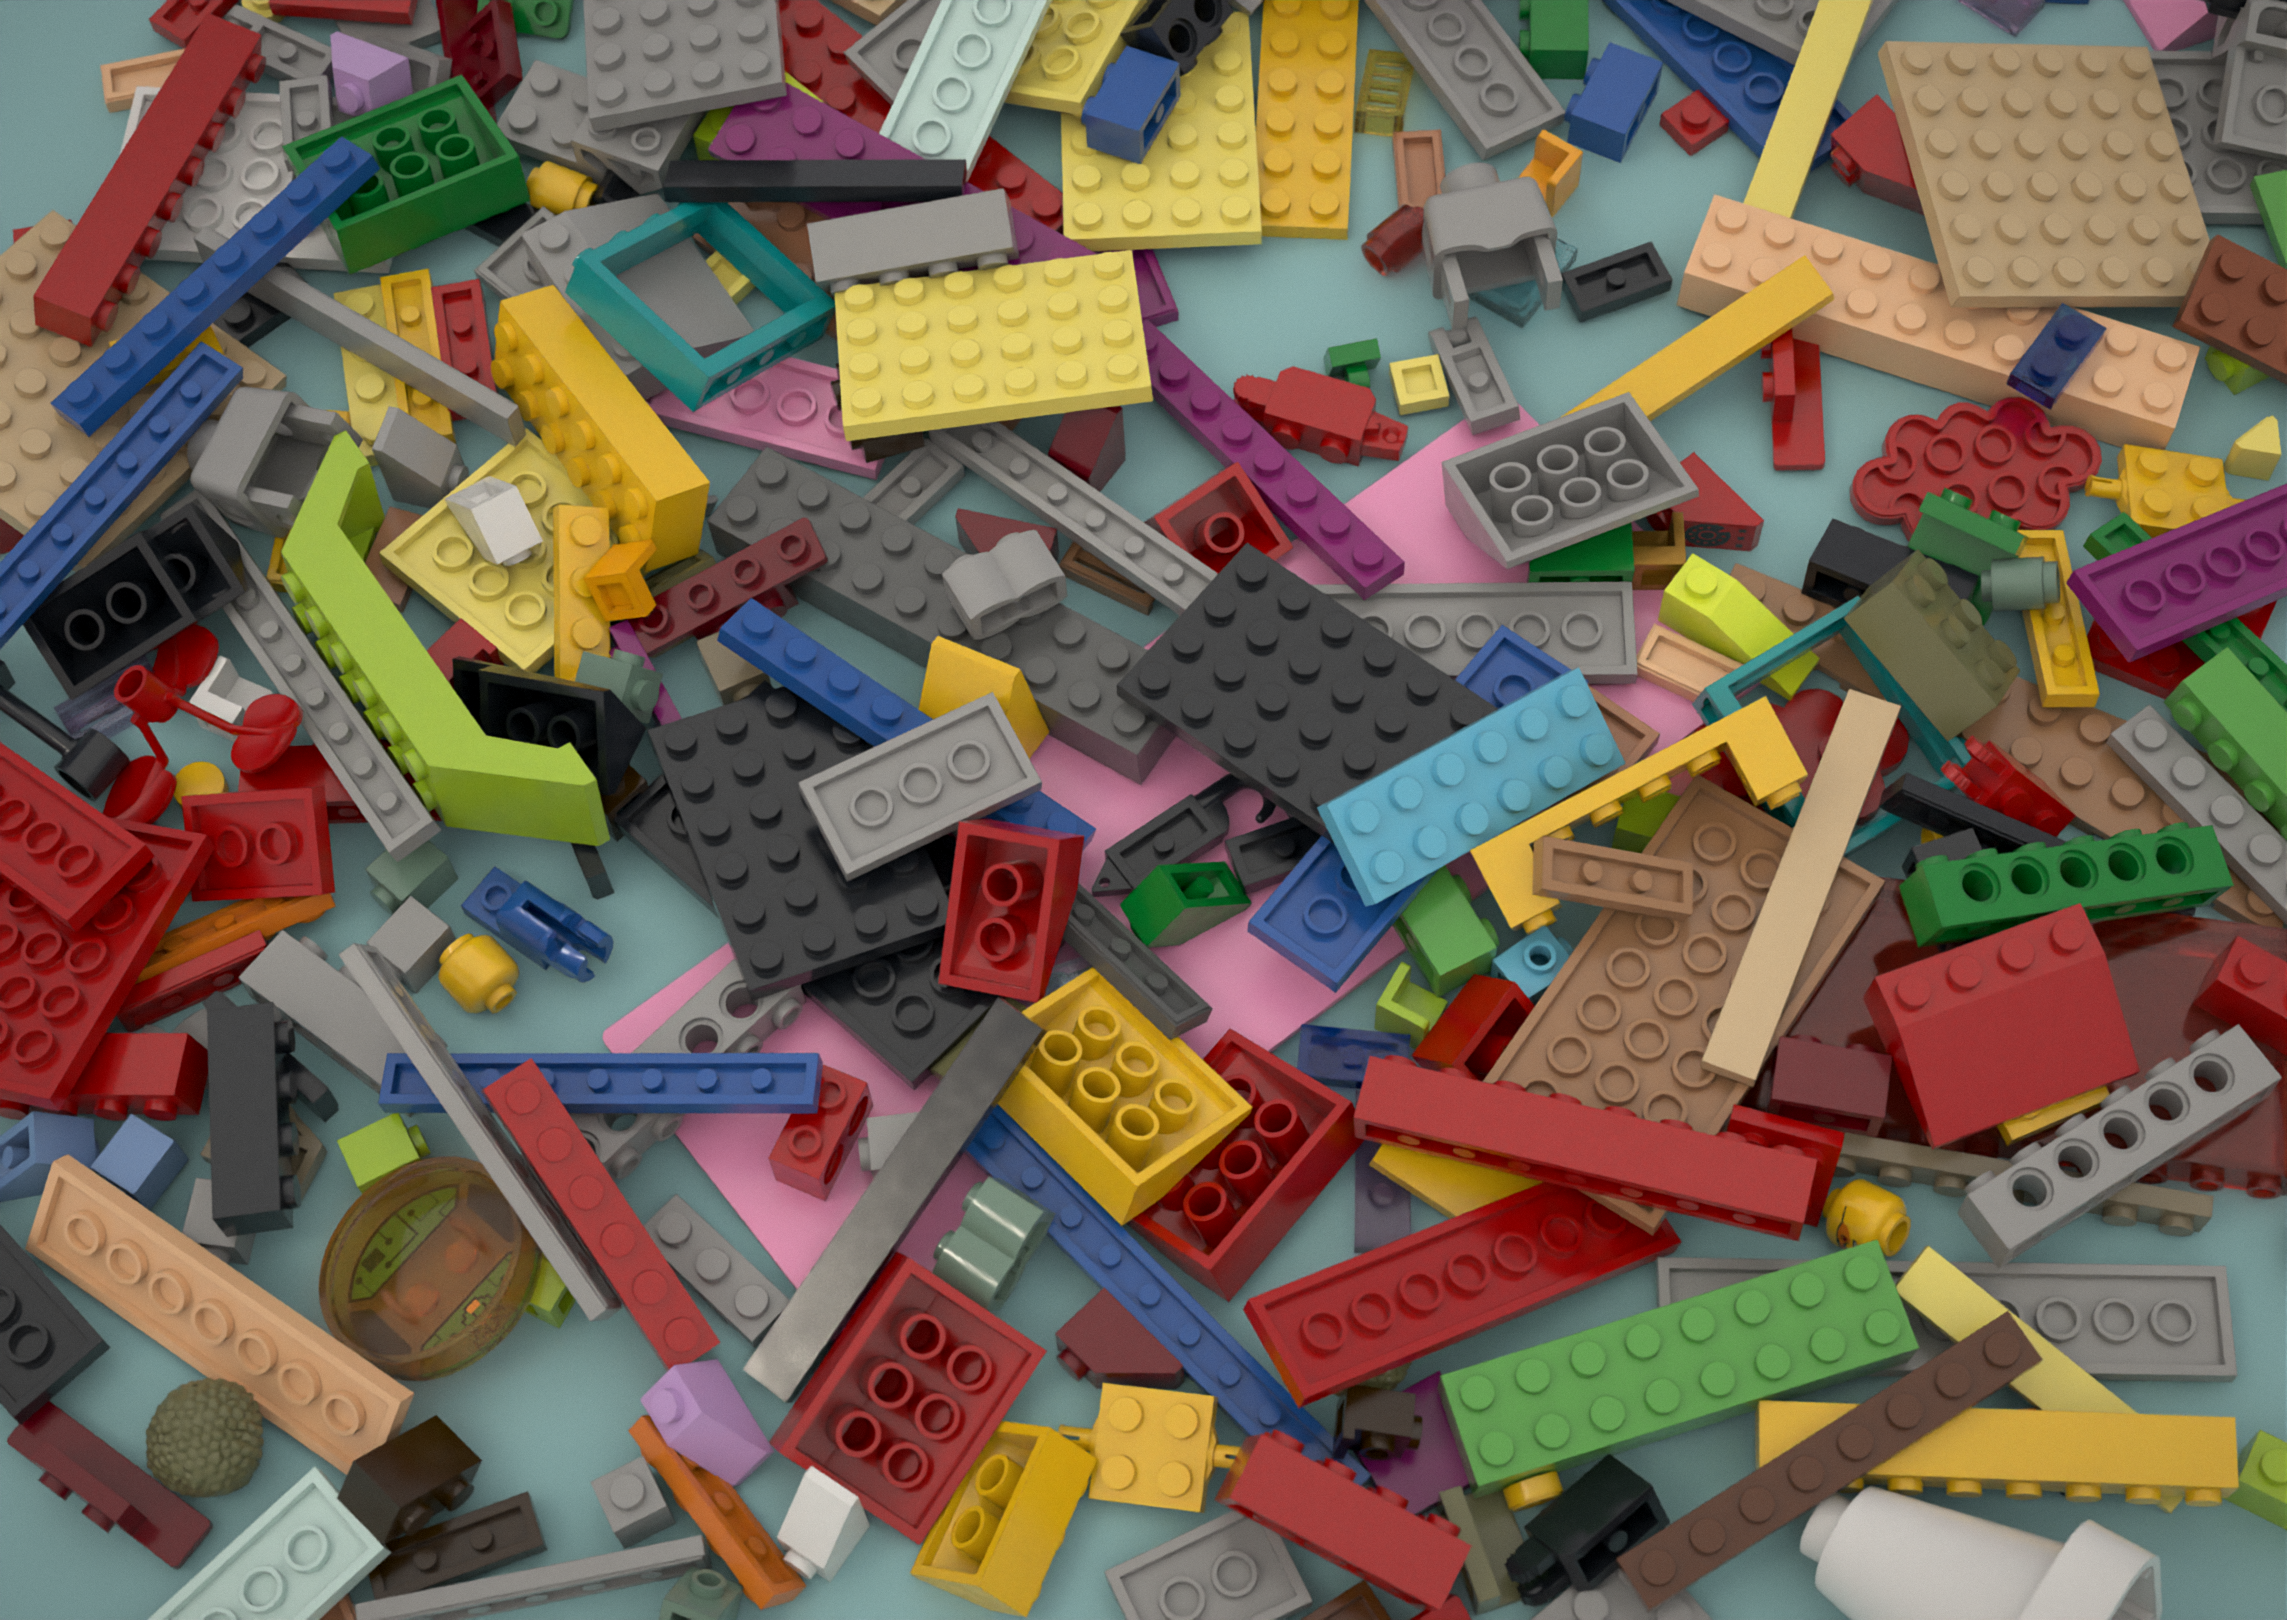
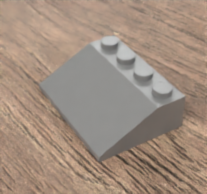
M658 193L564 211L521 234L530 265L544 287L550 285L556 287L644 400L667 389V387L565 293V290L574 270L571 264L583 250L587 248L595 249L609 242L615 234L622 230L629 232L635 229L655 213L662 215L670 211ZM690 238L616 275L623 284L704 359L754 331Z
M1629 392L1441 462L1445 505L1466 538L1506 569L1699 497L1698 487Z

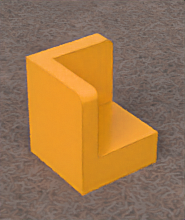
M1542 130L1536 137L1534 158L1518 178L1531 177L1536 180L1550 215L1553 218L1579 185L1583 151L1550 132Z
M652 539L612 545L584 577L605 622L647 617L656 606L640 572L642 566L657 550Z

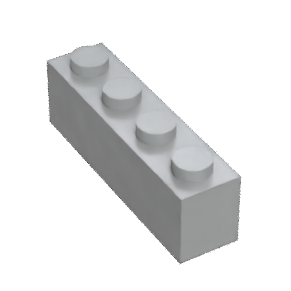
M1004 188L807 224L816 283L824 292H831L833 297H835V293L844 292L851 286L858 284L880 283V286L895 284L905 278L928 274L929 278L941 277L958 272V269L978 266L979 270L999 268L1008 265L1007 260L1019 258L1011 203Z
M282 930L238 978L252 999L259 1004L274 1002L284 1020H291L293 1028L297 1033L380 1095L387 1053L406 1052L346 966L343 965L337 971L325 962L328 958L327 954L311 939L303 936L300 941H297ZM437 1034L441 1042L447 1048L448 1045L446 1044V1042ZM414 1113L405 1114L411 1118Z

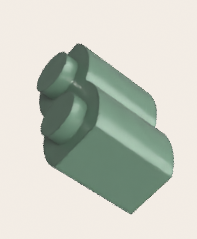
M988 1177L984 1183L977 1182L967 1193L962 1203V1210L966 1213L961 1225L956 1231H948L939 1241L933 1255L937 1262L932 1273L986 1310H1000L1017 1285L1027 1261L1045 1237L1055 1213L1003 1179Z

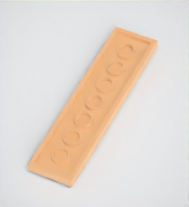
M69 1154L52 1162L25 1250L206 1377L214 1380L225 1379L244 1386L247 1393H253V1400L258 1402L259 1412L263 1417L346 1475L354 1460L399 1435L414 1396L412 1391Z

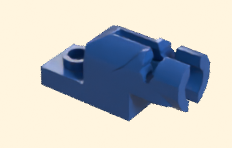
M496 866L493 867L461 905L465 915L544 970H547L551 965L564 975L575 978L579 982L585 983L594 978L595 975L593 971L587 968V957L578 951L584 950L606 964L613 950L614 941L607 932L591 921H586L579 913L564 903L556 901L530 882L525 880L520 884Z

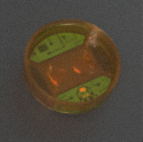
M441 1156L419 1160L405 1165L377 1181L353 1203L338 1223L326 1247L319 1274L318 1290L322 1315L332 1335L339 1342L393 1379L425 1381L445 1377L483 1358L516 1326L531 1301L537 1286L542 1263V1250L482 1163L455 1156Z

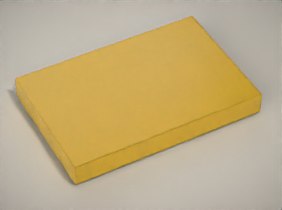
M1381 1144L1368 1164L1449 1219L1543 1182L1386 1144Z

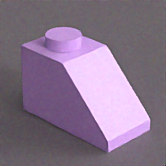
M340 32L330 35L332 69L338 111L356 117L413 94L408 57Z
M718 1359L673 1365L640 1398V1401L670 1448L694 1461L713 1475L727 1481L732 1486H738L743 1483L774 1453L773 1448Z

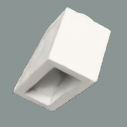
M488 476L445 498L449 509L480 554L490 562L497 565L503 563L504 566L514 565L528 558L532 554L530 548L543 541L517 486Z
M810 1466L803 1476L777 1535L780 1545L787 1553L783 1561L809 1580L817 1573L831 1582L870 1527V1523L859 1497L813 1466Z

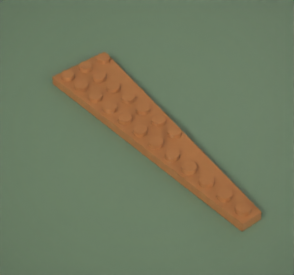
M1735 563L1730 573V576L1737 579L1793 634L1837 609L1834 606L1801 594L1802 589L1738 563ZM1840 633L1811 650L1820 658L1814 670H1819L1840 682V689L1847 693L1849 689L1887 701ZM2020 677L2015 678L1996 708L1957 735V737L1963 738L1965 741L1974 735L1984 744L1991 740L2041 778L2076 815L2069 824L2087 835L2097 834L2106 840L2117 833L2129 829H2141L2142 834L2156 833L2168 825L2184 822L2106 743L2110 734L2127 722L2126 720L2094 707H2042L2038 685ZM2195 749L2246 800L2243 790L2226 771L2216 767L2210 760L2208 753ZM2256 810L2280 834L2278 829L2269 821V819L2262 812ZM2227 865L2234 886L2212 902L2215 904L2213 909L2274 944L2284 922Z

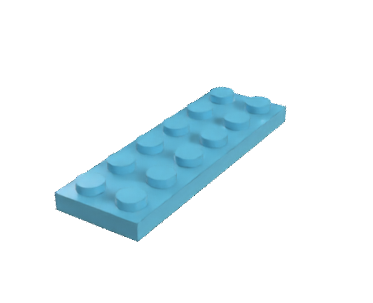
M1578 667L1563 673L1317 807L1366 907L1377 904L1466 854L1471 849L1489 841L1626 763Z

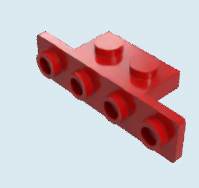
M1791 328L1759 349L1760 359L1769 360V372H1762L1761 396L1762 403L1770 402L1773 468L1777 471L1821 470L1825 466L1819 345L1793 338V329Z

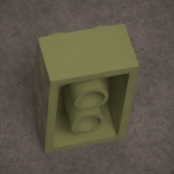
M1917 549L1871 584L1844 619L1948 742L1998 706L2019 674L2020 669L2016 666L2017 661L2011 649L2003 641H1995L1983 627L1981 615L1975 606L1966 599H1960L1947 584V575L1942 567L1933 559H1926Z

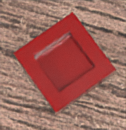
M1696 90L1661 113L1659 125L1691 157L1727 133L1729 120L1699 90Z

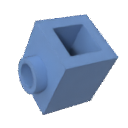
M130 1114L90 1168L148 1210H151L189 1158L175 1140L133 1114Z

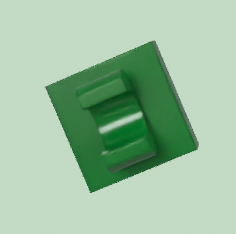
M1377 338L1329 347L1323 358L1326 374L1329 377L1343 375L1346 382L1370 388L1368 370L1377 367L1381 354Z

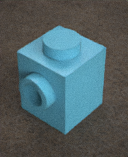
M1543 926L1492 959L1490 977L1516 982L1535 1006L1574 950L1563 937L1555 938L1550 930Z

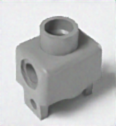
M1482 162L1469 163L1449 172L1442 179L1440 185L1442 194L1429 197L1424 204L1422 249L1432 295L1435 299L1444 300L1452 330L1467 327L1468 294L1535 280L1545 311L1560 308L1563 279L1555 257L1557 229L1536 180L1531 177H1521L1500 182L1496 168Z
M241 387L234 392L220 420H205L190 437L187 458L192 469L191 484L231 522L283 538L292 529L333 437L346 430L358 448L363 438L337 412L310 407L294 392Z

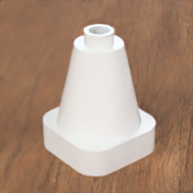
M1871 1486L1860 1492L1853 1501L1836 1493L1820 1503L1810 1517L1800 1543V1552L1818 1563L1815 1576L1817 1590L1850 1620H2160L2162 1615L2159 1557L2092 1520L2082 1523L2067 1542L2062 1543Z

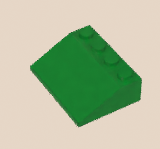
M462 74L282 146L296 177L341 136L371 154L380 169L321 223L331 246L350 275L530 201L519 155Z

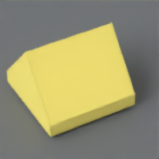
M2272 415L2270 417L2267 416L2235 440L2225 460L2224 470L2231 475L2269 481L2281 457L2278 420Z

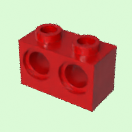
M823 1064L818 1113L791 1114L768 1157L776 1181L823 1201L827 1200L867 1120L866 1118H868L874 1106L867 1082Z

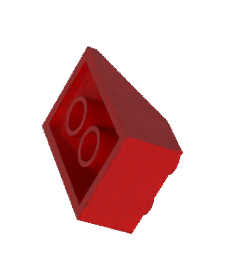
M1876 94L1831 133L1830 156L1834 163L1830 167L1847 187H1851L1855 183L1867 195L1924 215L1896 115Z
M987 818L959 822L938 984L1035 1003L1044 998L1077 893L1085 836Z

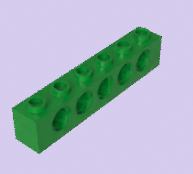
M2180 822L2168 825L2156 833L2142 834L2141 829H2129L2117 833L2109 839L2095 841L2092 835H2084L2068 840L2061 846L2048 848L2045 842H2034L2021 846L2014 852L1998 854L1997 849L1989 848L1974 852L1965 859L1949 861L1946 855L1933 856L1917 863L1915 866L1916 871L1899 885V889L1918 948L1982 939L2081 903L2090 923L2208 906L2234 886L2213 825L2190 828L2187 822ZM1965 891H1967L1970 894L1972 899L1965 893Z

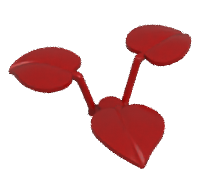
M193 625L159 647L152 672L142 665L132 666L120 676L115 685L114 696L116 700L135 712L130 722L140 729L155 757L145 755L130 762L115 780L102 814L107 817L153 824L169 806L177 786V778L174 774L165 770L169 763V758L148 725L149 722L165 723L176 714L179 708L229 734L238 736L231 750L232 762L243 772L257 773L273 765L293 741L297 733V726L301 724L303 719L301 706L286 695H265L249 705L244 715L243 725L240 726L234 725L181 699L180 697L186 694L187 688L198 686L209 675L219 651V643L216 636L205 627Z

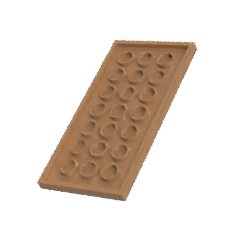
M1700 775L1695 776L1642 852V854L1693 863V915L1680 921L1604 907L1483 1082L1493 1084L1499 1080L1510 1081L1523 1086L1526 1092L1549 1097L1550 1094L1561 1093L1573 1096L1580 1100L1582 1105L1604 1110L1607 1106H1618L1633 1111L1637 1118L1660 1122L1663 1119H1675L1689 1124L1693 1131L1711 1135L1722 1132L1729 1122L1733 1104L1740 1105L1752 1087L1700 1068L1701 1061L1793 828ZM1843 857L1758 1077L1774 1055L1779 1037H1786L1884 889L1885 880ZM1579 1190L1652 1236L1669 1213L1666 1210Z

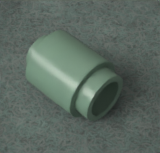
M2044 556L1992 559L1991 570H1982L1981 573L1983 601H1992L1994 611L2046 609L2049 603H2059L2060 574L2058 561L2045 562Z

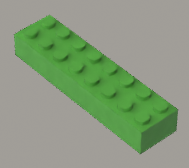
M1874 1240L1440 1375L1437 1390L1475 1499L1501 1491L1510 1485L1541 1474L1555 1471L1558 1473L1602 1459L1609 1453L1611 1455L1622 1453L1755 1411L1759 1400L1787 1401L1908 1363L1919 1349L1879 1242Z

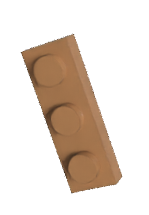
M1542 836L1534 842L1532 895L1683 921L1693 915V863Z

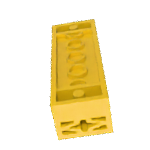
M1765 696L1471 849L1470 852L1510 928L1514 932L1524 928L1529 936L1543 926L1548 927L1555 923L1557 919L1553 912L1562 908L1559 899L1532 895L1533 850L1536 840L1542 836L1572 841L1575 839L1572 829L1590 820L1594 828L1610 822L1623 814L1620 804L1638 795L1643 803L1660 796L1672 788L1670 778L1686 770L1691 778L1720 764L1719 760L1721 757L1719 753L1724 750L1755 807L1767 802L1770 810H1773L1798 797L1799 793L1802 792L1799 784L1805 781L1808 773L1767 697Z

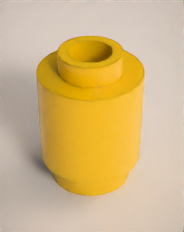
M550 161L544 162L540 168L534 167L526 182L531 206L539 210L544 206L555 216L564 211L596 205L592 197L599 185L593 183L592 177Z

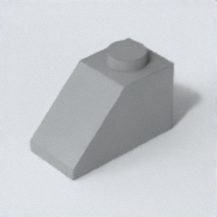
M388 407L372 451L393 501L431 509L469 477L468 467L464 465L455 443L401 409Z

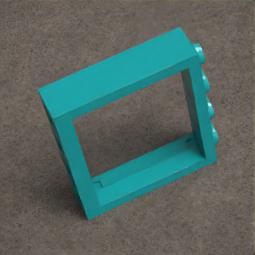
M680 202L674 209L662 215L659 213L651 215L642 225L629 232L625 230L618 232L609 242L595 249L587 248L583 250L571 264L574 270L565 290V293L692 412L822 339L836 311L835 301L727 202ZM697 233L739 272L750 279L751 283L785 313L705 359L616 277V275Z
M1856 596L1707 686L1692 703V706L1705 725L1709 726L1742 709L1735 696L1840 633L1888 702L1901 706L1898 718L1940 776V779L1932 784L1954 792L1958 787L1943 774L1940 768L1948 760L1957 763L1963 768L1972 759L1964 745L1966 741L1955 736L1947 742L1845 621L1844 617L1860 599L1859 596ZM1800 792L1798 797L1773 810H1770L1767 802L1761 804L1767 814L1794 829L1805 798ZM1889 812L1884 813L1852 834L1844 857L1848 858L1907 820Z

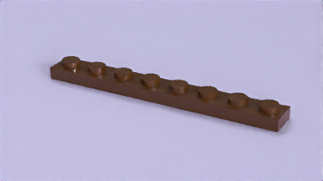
M2007 1311L1616 1559V1564L1649 1613L2038 1366L2043 1359L2012 1315Z

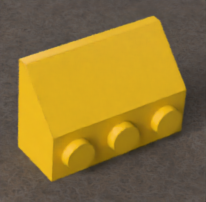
M1001 1421L928 1532L910 1574L919 1580L991 1611L1027 1618L1032 1604L1037 1600L1041 1592L1042 1582L1053 1557L1064 1541L1066 1528L1078 1501L1088 1487L1089 1477L1097 1458L1051 1427Z

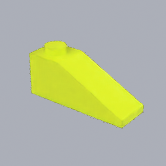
M1693 553L1664 590L1658 621L1689 640L1739 663L1745 664L1793 635L1737 579ZM1809 651L1763 679L1760 683L1791 701L1814 670L1820 658L1812 651Z

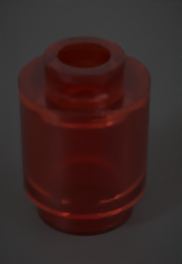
M1403 204L1367 234V241L1361 245V251L1370 266L1379 274L1387 276L1391 271L1399 272L1423 252L1422 229L1424 209L1415 206L1413 208Z

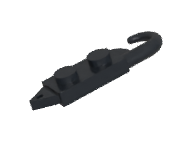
M1231 773L1226 774L1194 796L1190 794L1105 850L1106 861L1092 887V896L1102 897L1130 894L1157 865L1192 863L1222 843L1229 830V817L1223 802L1243 789L1253 788ZM1261 795L1263 797V807L1255 817L1256 822L1260 824L1271 817L1276 808V804ZM1103 883L1109 884L1108 887H1102L1101 885Z

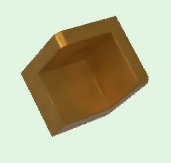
M1672 512L1668 531H1632L1635 569L1632 590H1665L1685 564L1686 550L1683 512Z

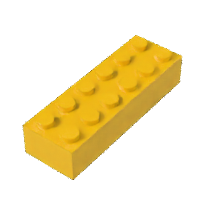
M554 285L500 300L498 323L494 327L496 347L495 357L491 362L492 377L496 385L500 389H505L518 405L522 419L526 422L529 421L539 433L546 450L552 455L555 454L566 468L572 484L582 489L592 502L593 507L609 508V526L619 537L620 544L653 540L657 550L642 566L645 573L699 554L710 482Z

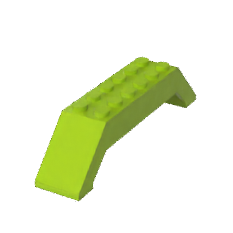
M346 430L335 435L281 550L287 573L281 575V580L295 604L298 603L291 607L299 626L306 635L314 632L318 638L315 641V646L329 669L338 667L342 673L338 678L347 695L354 704L361 701L366 708V711L363 712L365 721L378 739L385 737L391 744L387 748L388 754L403 775L411 774L415 780V783L412 784L413 790L428 811L435 809L446 827L600 846L609 841L610 836L597 780L569 742L560 748H552L486 736L369 570L365 561L371 550L376 533L379 532L385 519L370 463Z

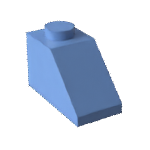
M33 1111L0 1136V1202L42 1195L52 1162L67 1154L92 1170L90 1166L100 1155L99 1144L95 1140L94 1119Z

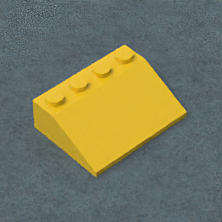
M1093 967L1022 1011L1024 1015L1047 1030V1032L998 1102V1105L1121 1226L1160 1200L1250 1114L1253 1108L1179 1037L1169 1040Z

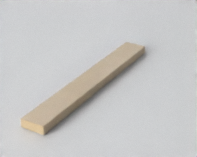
M1852 689L1848 690L1702 1058L1700 1068L1754 1087L1897 721L1901 706Z

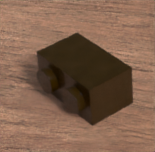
M435 1415L354 1460L337 1499L384 1545L403 1533L408 1536L417 1533L428 1523L432 1516L444 1509L451 1512L463 1505L474 1491V1486L471 1483L482 1460Z

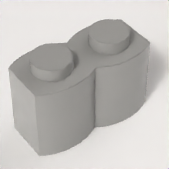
M1036 530L1010 533L1000 539L989 552L961 556L942 573L945 594L973 640L993 636L1007 629L1020 618L1044 612L1067 597L1065 575Z

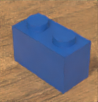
M1609 42L1601 59L1594 57L1591 60L1583 80V85L1586 86L1581 95L1574 93L1569 101L1564 115V121L1570 123L1567 143L1621 163L1658 93L1663 62Z
M1126 46L1117 62H1111L1107 66L1102 86L1095 97L1090 96L1084 105L1081 122L1083 125H1086L1087 147L1141 164L1181 97L1180 63Z

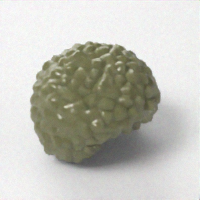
M204 1378L195 1382L189 1381L187 1384H182L177 1389L168 1393L164 1401L157 1407L155 1415L151 1418L149 1427L146 1429V1444L148 1445L146 1450L147 1467L152 1470L154 1477L170 1490L179 1492L181 1495H189L192 1498L228 1495L246 1486L251 1481L253 1472L257 1470L260 1464L259 1460L262 1459V1446L264 1445L262 1438V1414L259 1412L258 1402L253 1400V1393H247L244 1386L239 1385L237 1382H230L225 1379L214 1380L211 1378Z

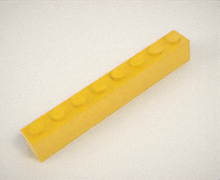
M1759 1400L1755 1410V1471L1860 1404ZM1970 1408L1838 1493H1859L1864 1490V1485H1887V1491L1904 1496L1920 1495L1923 1493V1487L1946 1488V1495L1958 1498L1982 1496V1489L2006 1490V1498L2015 1500L2042 1498V1491L2065 1492V1499L2073 1502L2102 1500V1493L2125 1494V1502L2131 1504H2158L2162 1502V1496H2184L2185 1504L2189 1506H2219L2222 1504V1498H2228L2239 1488L2235 1417Z

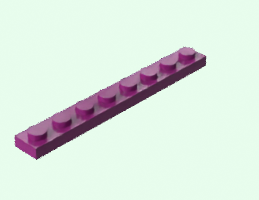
M1148 319L1142 322L1152 396L1161 407L1224 467L1238 461L1269 510L1363 600L1368 599L1404 575L1405 561Z

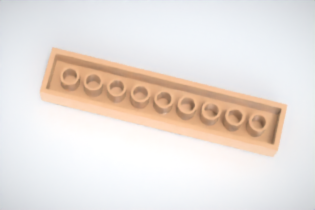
M1714 194L1684 271L1676 306L1712 317L1806 255L1834 293L1835 300L1792 328L1793 338L1818 344L1820 352L1989 406H1993L1997 401L2007 397L2025 398L2034 402L2044 411L2050 425H2073L2086 430L2096 440L2122 448L2124 444L2165 450L2176 427L2200 346L2075 307L1951 308L1938 264Z

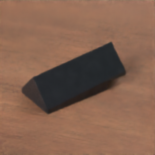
M190 502L148 530L139 531L62 581L26 620L23 626L70 700H75L248 592L249 588L239 543L197 505Z
M461 656L452 658L454 691L486 736L552 748H560L570 742L596 778L599 793L611 795L616 792L646 727L610 689Z

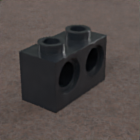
M1148 0L1120 35L1129 47L1179 62L1181 77L1198 63L1196 57L1202 49L1219 38L1223 32L1221 26L1234 11L1227 0Z

